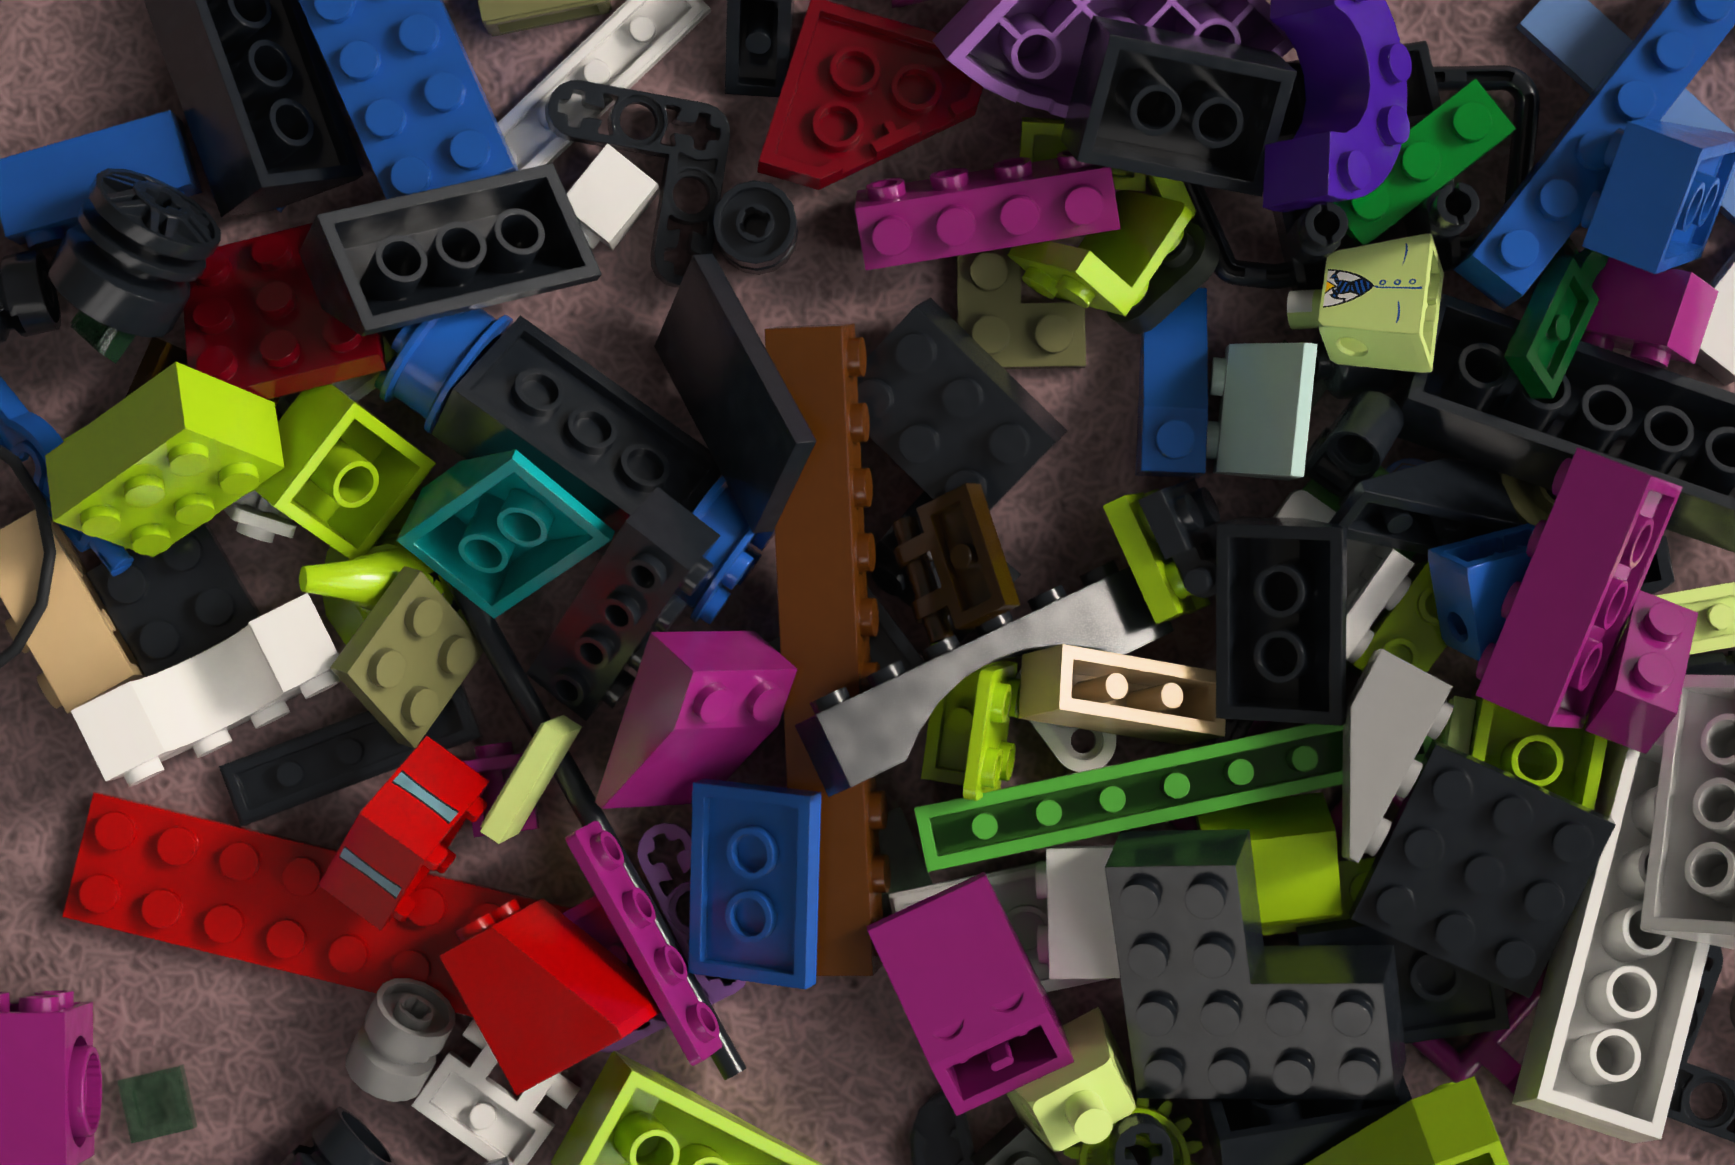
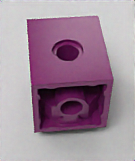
M51 990L34 992V996L19 997V1003H10V992L0 991V1165H78L95 1155L94 1133L99 1125L102 1107L101 1063L98 1052L93 1047V1002H74V991Z

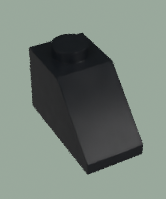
M727 0L725 94L764 97L780 96L791 62L795 0Z

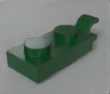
M1570 237L1546 266L1538 285L1532 292L1531 300L1515 334L1509 341L1504 358L1531 399H1554L1599 301L1592 285L1598 273L1607 264L1609 256L1588 248L1579 253Z

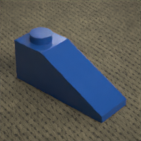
M1198 288L1155 328L1141 334L1135 476L1200 478L1206 473L1208 426L1207 288Z

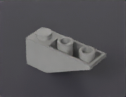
M1384 649L1373 651L1346 702V724L1343 725L1342 857L1359 863L1364 852L1373 857L1381 847L1392 823L1383 818L1395 794L1405 798L1412 789L1423 766L1421 762L1414 759L1426 736L1434 740L1439 737L1454 708V705L1445 701L1453 686Z

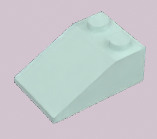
M1229 344L1225 349V358L1213 357L1209 395L1221 396L1218 422L1208 421L1206 459L1214 460L1213 473L1284 481L1304 477L1317 344Z

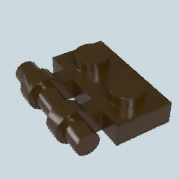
M965 483L916 508L924 531L922 534L915 516L905 517L891 524L898 544L893 549L899 570L907 571L916 599L910 605L916 623L924 624L930 646L954 635L948 619L950 614L956 630L973 629L1020 606L981 484ZM931 561L934 562L942 586L941 588H938L936 578L930 563Z

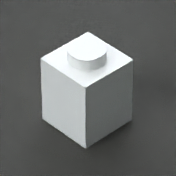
M607 143L568 191L567 196L590 248L594 249L599 241H601L611 250H614L658 196L660 189L653 179Z

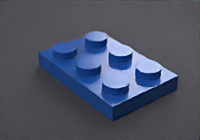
M705 778L693 782L688 973L798 989H807L816 984L821 792Z

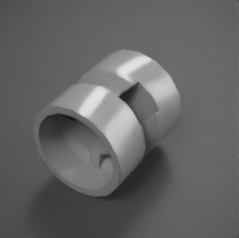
M394 978L383 983L367 1011L365 1022L358 1030L346 1054L345 1067L350 1078L363 1091L379 1099L400 1102L408 1101L418 1096L436 1063V1054L443 1049L455 1025V1011L450 1001L437 989L414 979Z

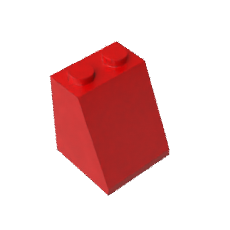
M515 898L455 931L461 944L440 955L444 966L516 1096L623 1039L661 1012L638 973L564 916L544 898L524 909H521Z

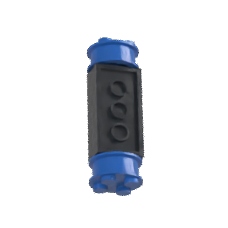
M479 308L404 326L391 346L399 355H395L386 364L387 370L381 371L374 383V387L380 390V399L386 403L395 398L403 402L426 419L425 431L435 436L467 460L515 449L615 531L612 540L596 550L602 556L631 514L657 487L662 489L721 535L705 557L714 564L713 569L691 596H688L683 591L679 595L692 608L690 619L695 623L699 619L708 625L714 621L732 595L724 587L726 586L732 590L736 584L741 586L762 556L753 547L756 546L762 551L775 535V529L771 532H752L708 448L521 315L513 323V319L508 315H504L497 320Z

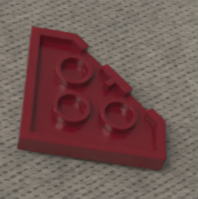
M810 0L761 152L757 172L820 190L975 116L983 87L946 60L932 41L938 33L827 0Z

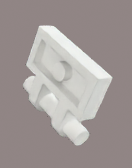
M473 1018L462 1036L482 1049L478 1057L471 1065L456 1053L450 1051L411 1106L488 1161L507 1156L509 1165H527L555 1126L553 1122L535 1110L546 1095L567 1109L581 1088L561 1075L560 1072L524 1091L517 1098L488 1077L498 1061Z

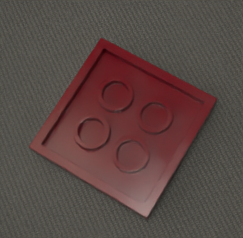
M313 223L218 246L214 254L206 259V269L202 276L193 282H189L191 291L190 298L184 307L187 366L265 399H272L387 370L382 332L361 336L322 309L299 254Z

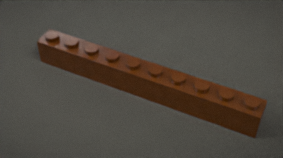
M855 323L779 326L765 329V348L816 439L815 446L774 528L781 655L797 668L784 707L787 788L821 792L816 976H873L883 964L866 926L883 919L882 893L889 892L891 883L889 856L887 854H880L879 829L886 828L888 819L886 792L884 790L877 791L875 775L851 788L828 797L795 727L796 724L815 715L810 705L811 702L845 686L851 698L871 689L865 677L881 670L879 663L871 662L870 637L877 636L879 612L876 598H868L866 572H873L875 569L876 548L873 534L865 533L863 507H870L872 504L873 484L870 469L861 467L860 442H867L869 439L870 420L867 404L858 403L857 377L865 376L866 346L863 337H855Z

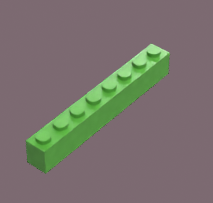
M1303 724L1001 788L983 793V797L978 801L959 797L916 806L914 811L927 872L1343 784V725ZM1426 736L1414 758L1415 760L1422 763L1433 740L1432 738Z

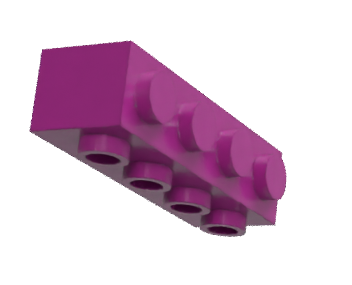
M1068 149L1059 152L1057 158L1032 162L1031 158L1028 157L1010 158L995 163L992 169L968 172L966 168H949L932 173L929 176L930 179L904 183L902 178L878 180L868 184L866 189L858 190L856 193L855 213L866 270L1121 229L1112 169L1110 167L1076 161Z

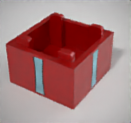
M426 736L358 814L318 885L379 930H382L392 917L400 922H404L416 907V902L410 898L411 894L431 870H436L439 873L447 871L456 858V854L449 848L465 821L468 819L471 822H476L486 810L488 803L481 798V795L490 781Z

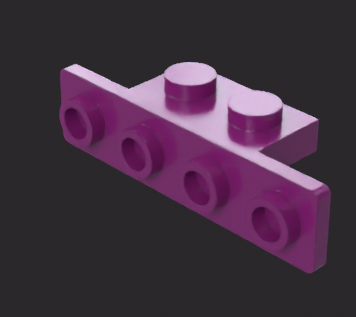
M594 821L565 837L566 843L595 895L562 914L642 977L689 1063L692 1066L701 1063L722 1047V1042L718 1036L719 1025L717 1019L705 1003L699 1002L686 979L688 972L682 956L672 945H667L655 923V909L651 900L643 890L634 886L623 866L624 855L619 843L611 833L603 830L598 821Z

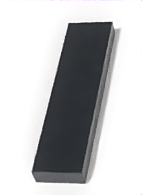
M463 682L419 744L428 736L448 750L483 737ZM369 711L224 764L219 766L239 823L241 826H245L395 770L403 764L415 749L397 743Z

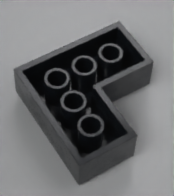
M1249 829L1120 832L1105 865V873L1137 1098L1396 1100L1406 1064V1051L1394 945L1264 946Z

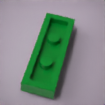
M1474 79L1410 129L1409 138L1401 145L1391 172L1377 189L1357 199L1334 203L1340 206L1346 213L1348 219L1346 233L1357 247L1371 244L1420 206L1435 191L1443 188L1515 131V126L1477 79Z

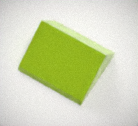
M1323 792L1279 797L1195 815L1198 830H1250L1262 927L1342 918L1336 829Z

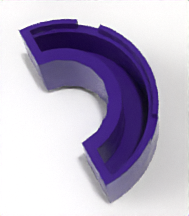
M1271 0L1270 20L1285 32L1297 52L1304 74L1306 102L1302 124L1294 138L1265 145L1263 208L1278 212H1288L1311 208L1317 204L1326 205L1327 202L1336 203L1366 196L1377 189L1389 175L1397 160L1401 145L1408 140L1410 134V122L1407 115V80L1411 75L1412 61L1407 48L1400 43L1386 0Z

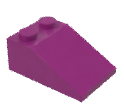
M755 631L651 632L595 803L601 809L692 804L693 782L704 778L726 781L778 726L797 668Z

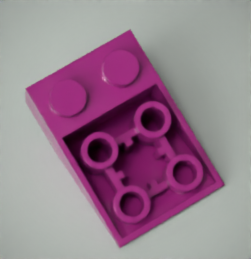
M985 872L866 926L929 1066L956 1116L1074 1062L1062 1022Z

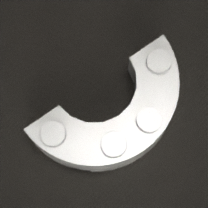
M306 593L248 622V625L241 631L208 650L161 672L123 684L71 710V713L105 781L124 777L128 786L132 787L164 771L162 761L191 748L194 749L198 758L212 753L233 741L228 732L229 730L249 720L252 721L255 729L263 727L290 713L286 701L300 693H303L305 699L340 683L339 677L330 669L339 654L309 594Z

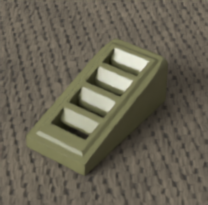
M478 0L482 22L488 34H491L492 37L610 13L609 10H612L611 0Z

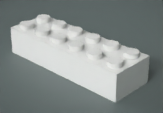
M1663 733L1647 754L1610 740L1607 742L1594 811L1612 818L1616 826L1549 959L1512 1104L1631 1143L1661 1140L1710 947L1709 944L1649 933L1640 929L1665 736Z

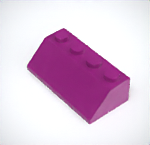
M1577 447L1573 459L1566 458L1562 462L1552 485V494L1556 495L1557 498L1547 521L1542 519L1538 522L1527 545L1526 553L1527 556L1531 557V561L1522 582L1516 581L1511 586L1504 599L1501 616L1506 621L1497 643L1491 642L1486 647L1479 660L1476 678L1480 679L1481 682L1475 694L1476 696L1549 727L1583 728L1679 498L1682 486Z

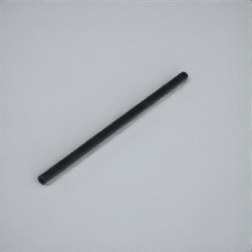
M443 579L533 738L540 724L551 718L495 619ZM568 750L553 775L582 827L598 821L604 831H608L615 837L624 855V868L634 886L643 890L651 900L655 909V923L667 945H672L680 953L688 972L689 964L603 810L595 803L596 798ZM688 973L686 979L699 1002L705 1003L717 1019L719 1025L718 1036L722 1042V1047L712 1054L711 1058L723 1079L727 1080L747 1067L695 974Z

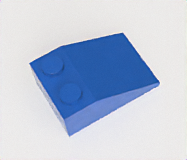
M1645 118L1628 121L1625 130L1618 128L1608 144L1604 157V165L1611 168L1602 192L1598 190L1593 192L1583 212L1581 226L1588 229L1582 247L1653 274H1658L1701 258L1735 169V134Z

